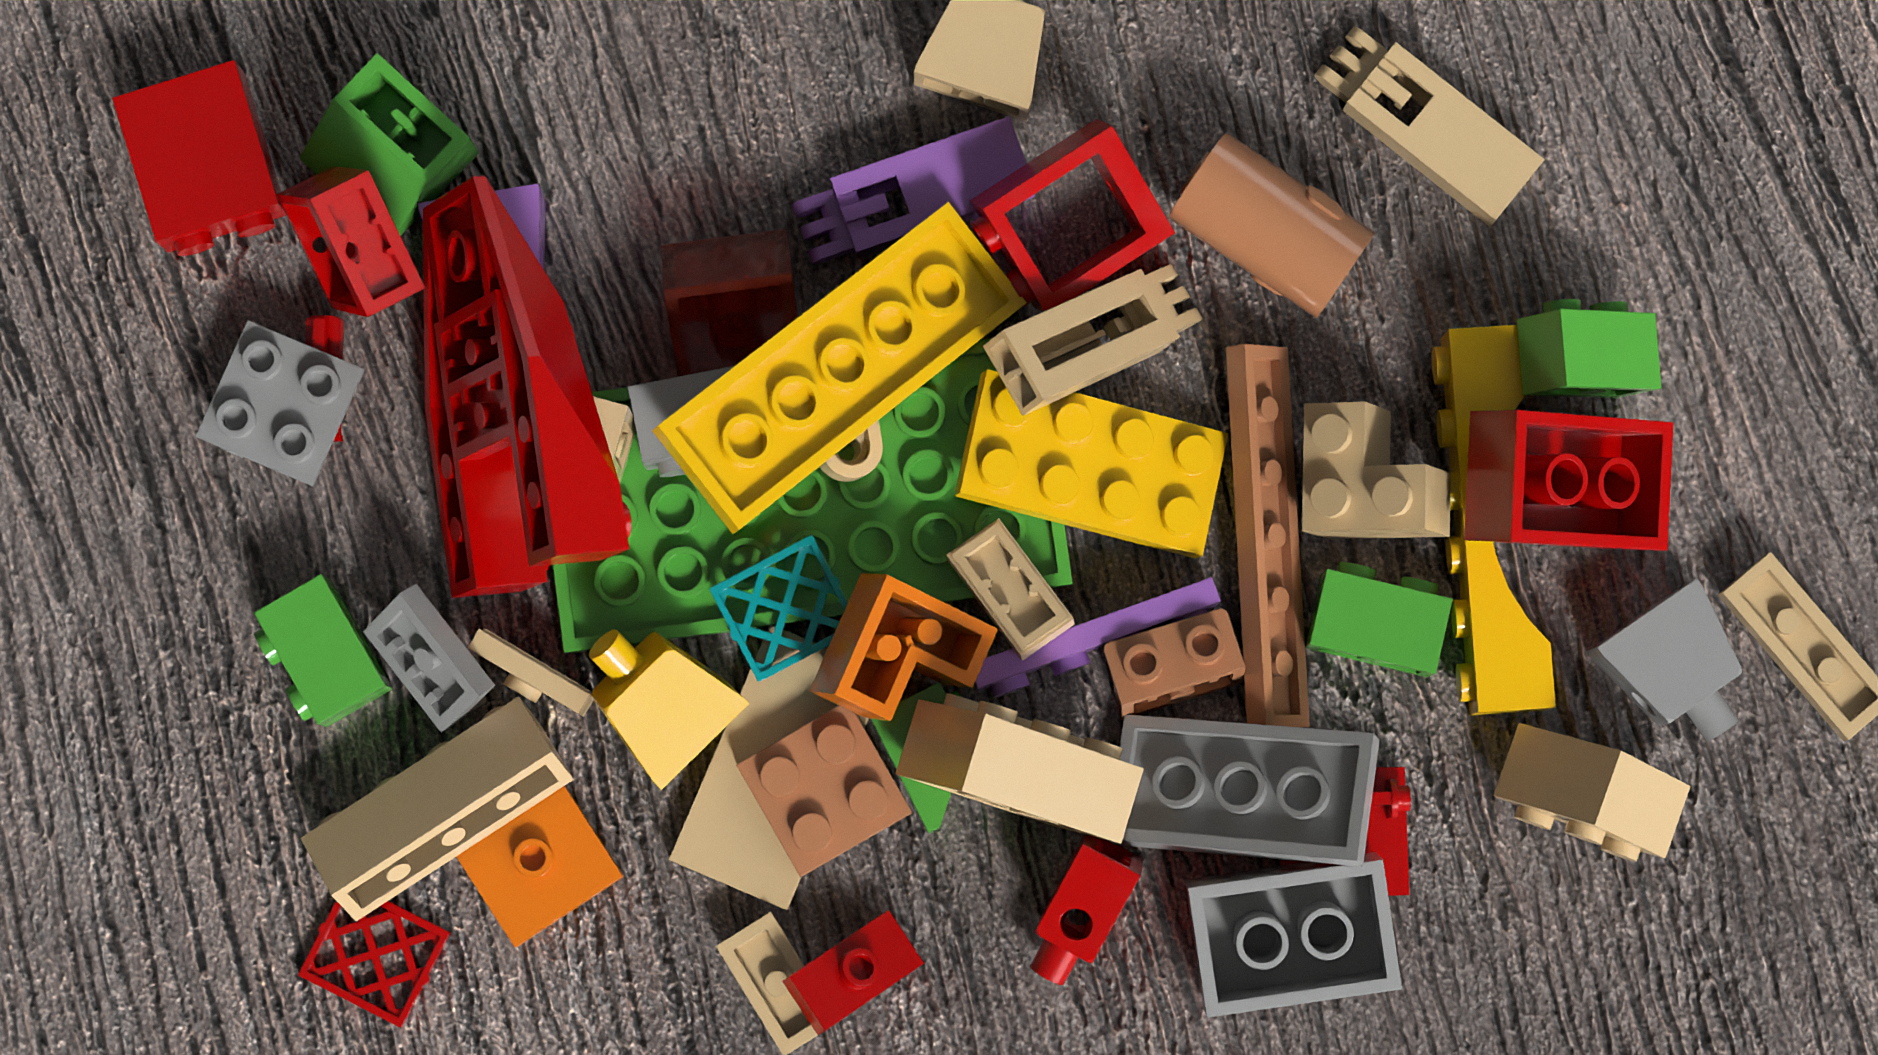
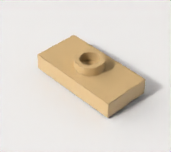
M999 518L946 554L950 565L1021 661L1075 625L1072 615Z
M485 628L483 630L478 629L468 646V649L509 672L503 684L534 703H537L541 694L544 693L584 717L594 701L590 690Z

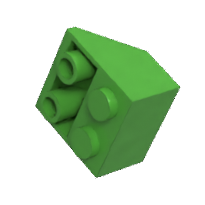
M376 53L333 98L299 159L315 174L332 166L369 170L401 236L420 216L418 203L435 200L479 152L467 134L385 59Z

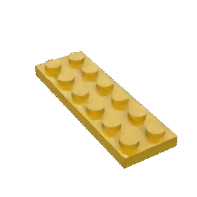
M947 202L656 426L652 432L731 533L734 534L1027 302L1023 297L1018 296L1003 271L951 204Z

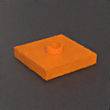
M566 785L456 856L515 948L625 877Z

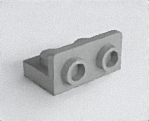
M417 584L399 593L363 631L441 733L480 709L486 702L485 695L495 686L478 661L467 650Z

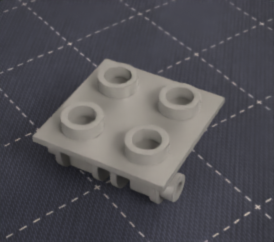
M247 320L195 437L216 445L235 456L244 457L305 484L314 486L365 369Z

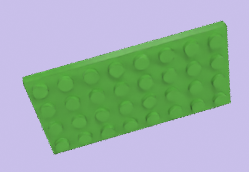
M991 339L979 340L879 419L883 452L878 465L870 473L858 480L843 482L829 477L818 467L734 534L731 533L686 474L660 477L658 469L646 470L642 463L637 432L635 431L620 483L622 501L628 506L631 515V533L628 538L629 550L599 561L553 565L564 653L572 654L590 651L599 638L614 629L618 630L632 645L640 644L649 634L655 631L668 640L730 632L731 630L709 588L810 535H813L833 575L840 580V589L847 602H849L861 573L888 574L944 603L976 599L950 565L946 554L998 518L1051 589L1072 586L1073 582L1064 524L954 496L981 373L986 369L997 371L983 347ZM628 387L592 392L594 397L629 406L633 414ZM849 443L838 451L837 454L842 459L851 461L854 457V448ZM799 551L770 566L792 573ZM806 553L800 576L823 582L825 573L815 555ZM759 572L730 587L752 594ZM767 574L760 596L783 603L789 580ZM797 583L790 606L813 612L820 590ZM827 593L821 615L829 618L842 617L844 609L838 597ZM727 595L725 605L734 622L743 624L749 601ZM757 604L750 627L764 628L772 625L776 626L780 611ZM788 614L784 625L809 622L810 620Z

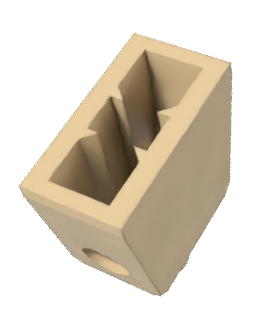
M951 0L916 63L914 85L1027 122L1032 103L1045 10L1025 3L1023 0Z

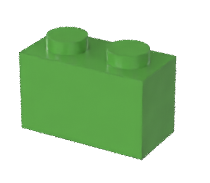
M1562 299L1542 303L1543 313L1517 319L1523 395L1620 398L1662 389L1655 313L1629 312L1628 302L1623 301L1592 304L1589 306L1590 310H1582L1581 300Z
M1339 562L1337 571L1326 569L1320 575L1306 636L1305 649L1427 678L1436 674L1453 601L1452 598L1437 595L1438 584L1412 577H1401L1400 586L1375 580L1377 570L1348 562Z
M320 574L254 612L262 627L254 632L255 639L273 666L280 662L283 663L293 681V684L286 687L285 690L294 708L304 721L313 717L318 725L329 727L394 689L332 580Z

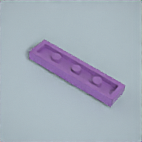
M1213 578L1202 580L1071 627L1023 661H1021L1013 649L987 657L974 683L978 692L990 687L994 698L1029 686L1028 673L1050 665L1054 676L1070 672L1090 664L1087 652L1101 648L1109 642L1207 613V609L1213 608L1221 602Z

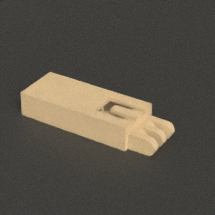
M1353 26L1345 38L1363 54L1361 58L1358 59L1350 51L1338 45L1331 53L1330 58L1347 72V75L1342 78L1330 67L1322 65L1314 74L1315 78L1346 103L1342 111L1487 226L1491 227L1545 159L1397 42L1388 51L1363 30ZM1383 92L1395 102L1394 106L1399 110L1402 109L1410 98L1421 105L1423 109L1413 122L1407 126L1375 100Z
M1172 264L1147 275L1144 274L1142 269L1136 270L1008 327L983 346L1022 416L1158 354L1180 338L1179 332L1203 319L1197 308L1187 310L1180 315L1175 310V306L1190 298L1185 286H1181L1168 293L1163 289L1162 286L1170 283L1178 276ZM1119 307L1124 317H1117L1104 326L1112 341L1102 345L1100 339L1106 335L1104 330L1095 332L1089 320Z

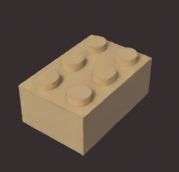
M946 694L943 704L918 699L895 773L896 775L1050 826L1122 843L1144 768L1120 760L1123 748L1088 737L1082 739L1070 735L1071 730L1037 719L1030 721L1018 717L1017 711L985 701L978 703L952 694Z

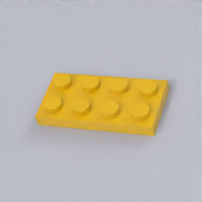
M986 369L980 376L954 496L1196 559L1203 556L1228 433L1075 392L1022 416L998 372Z

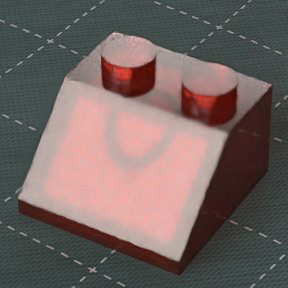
M787 229L660 245L663 290L678 377L736 366L798 318Z

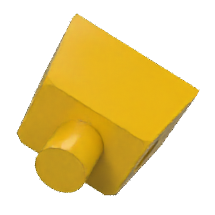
M614 629L599 638L589 652V658L607 675L593 689L591 693L592 698L637 763L661 790L749 704L724 678L656 631L649 634L635 648L618 630Z

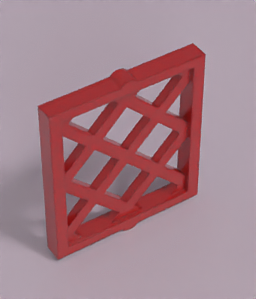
M389 900L381 905V907L389 910L388 912L370 918L365 915L358 922L338 928L335 920L342 906L336 901L326 921L319 926V935L298 976L402 1028L423 986L429 983L430 973L451 932ZM401 917L428 930V932L408 938ZM393 919L399 941L377 948L371 926ZM362 929L369 951L347 958L340 936ZM332 939L338 962L317 968L314 960L324 941ZM432 939L435 947L426 965L417 969L410 946ZM402 949L409 972L387 979L380 956ZM372 959L379 982L357 989L350 966ZM341 969L348 990L320 976ZM412 980L414 988L405 1006L396 1009L390 986ZM381 990L387 1010L360 996Z

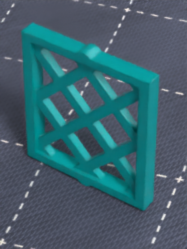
M813 535L709 588L731 630V638L737 641L758 683L830 645L834 633L812 644L818 623L837 629L840 622L821 615L827 593L838 597L844 611L848 604L840 589V580L833 575ZM799 551L792 573L770 566ZM806 553L815 555L825 573L823 582L800 576ZM759 572L752 594L730 587ZM767 574L789 580L783 603L760 596ZM797 583L820 590L813 612L790 606ZM727 595L749 601L743 624L734 622L725 605ZM757 604L780 611L773 633L750 627ZM788 614L810 620L804 643L781 636ZM748 635L771 641L764 664L754 660L745 643ZM778 644L800 650L772 666Z

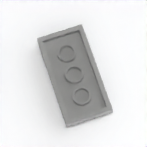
M1126 714L1124 715L1120 747L1123 748L1120 760L1144 768L1122 843L1109 842L1120 846L1363 867L1380 740L1374 733Z

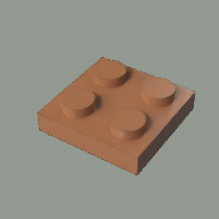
M841 706L834 708L736 765L800 878L912 814L910 807L856 713Z

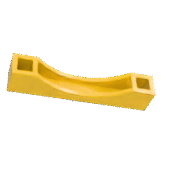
M1517 325L1448 329L1440 338L1441 346L1432 348V374L1434 384H1444L1446 409L1437 410L1436 427L1439 447H1449L1450 511H1454L1456 536H1450L1446 539V559L1449 574H1459L1460 599L1452 601L1451 624L1454 638L1464 639L1465 663L1456 665L1459 702H1468L1469 716L1546 711L1556 708L1551 643L1528 619L1510 591L1495 553L1494 542L1464 540L1470 411L1515 410L1525 395L1522 393Z

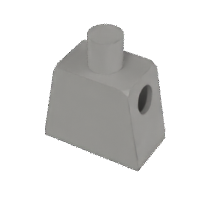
M1697 578L1683 584L1586 651L1590 658L1658 726L1669 724L1684 713H1687L1706 742H1709L1739 721L1718 690L1742 673L1741 665L1703 586Z

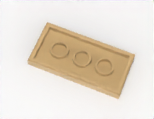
M769 626L767 632L773 633L775 626ZM784 629L781 634L783 637L802 643L805 638ZM763 639L755 658L756 662L764 664L771 641ZM778 644L772 666L800 650ZM826 647L759 683L750 669L740 692V695L749 704L725 727L669 858L672 862L785 910H788L801 878L736 765L839 706L809 691L828 648ZM856 714L865 729L869 718Z

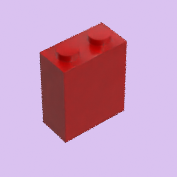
M235 60L112 98L155 241L167 252L176 250L178 256L198 254L214 246L213 238L236 231L239 237L262 234L275 227L274 219L286 216L276 195L281 192V188L246 74Z

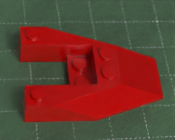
M472 176L423 208L425 413L452 598L525 591L548 582L546 571L549 565L599 561L629 550L628 538L631 533L630 511L628 506L622 501L620 482L564 301L485 176Z

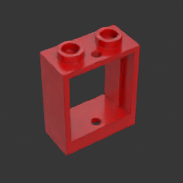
M1097 118L969 200L979 216L971 222V225L991 255L998 250L1001 252L1011 271L1005 274L1011 282L1018 296L1023 297L1027 302L1022 307L1032 303L1041 312L1076 298L1175 233L1113 126ZM1091 158L1133 230L1047 285L1005 216V213Z
M332 166L276 194L332 309L370 317L425 289L369 170ZM318 237L323 238L326 242V247L322 252H316L312 246L313 241Z

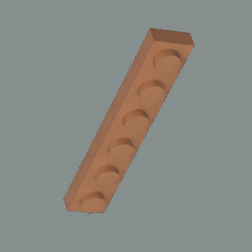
M1254 344L1226 347L1227 384L1241 608L1243 661L1246 667L1244 680L1247 724L1308 728L1310 727L1288 348Z

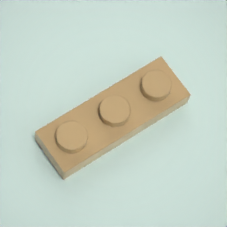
M1771 552L1763 555L1717 594L1842 741L1851 739L1878 716V676Z

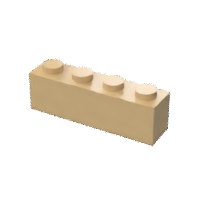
M518 696L506 705L490 710L481 721L452 740L436 745L429 751L426 757L403 772L384 779L375 786L372 792L343 811L327 816L320 822L318 827L300 839L331 896L355 921H358L574 779L541 724Z

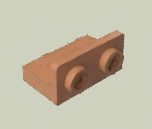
M1222 608L1115 640L1104 646V654L1114 682V699L1121 720H1124V715L1126 714L1141 715L1242 684L1246 667L1229 615Z

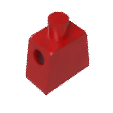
M1084 834L1038 920L1035 933L1044 940L1029 967L1043 978L1055 984L1064 985L1078 957L1086 962L1093 963L1141 876L1144 858L1120 845H1113L1108 840ZM1071 909H1081L1089 914L1090 919L1085 925H1076L1070 922L1066 916Z

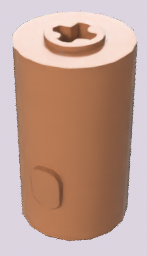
M1228 132L1220 138L1211 152L1207 151L1180 190L1179 194L1181 196L1168 217L1249 272L1250 277L1259 285L1277 295L1286 297L1315 318L1319 317L1376 233L1343 211L1339 204L1314 186H1306Z

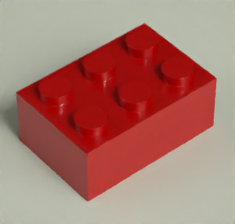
M1524 410L1470 411L1464 540L1621 550L1668 551L1674 422Z

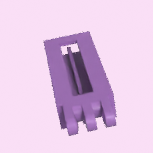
M1009 116L830 178L832 189L801 199L793 203L792 208L797 218L821 211L823 219L811 222L800 228L804 241L817 239L828 234L831 239L830 243L819 245L808 252L813 265L855 252L856 258L859 259L889 248L947 202L951 204L964 222L979 217L969 200L1027 163ZM901 188L909 214L869 227L866 220L867 216L889 211L885 193ZM1035 194L1032 195L1031 197H1029V198L1026 199V200L1035 198Z

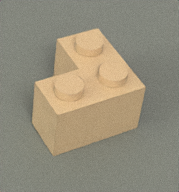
M1365 401L1304 404L1302 532L1327 539L1450 537L1451 473L1427 464L1390 465L1391 411Z
M1519 723L1493 796L1517 806L1514 818L1547 830H1551L1554 820L1567 823L1564 830L1565 833L1600 845L1599 849L1607 853L1637 862L1640 851L1666 858L1691 786L1621 750Z

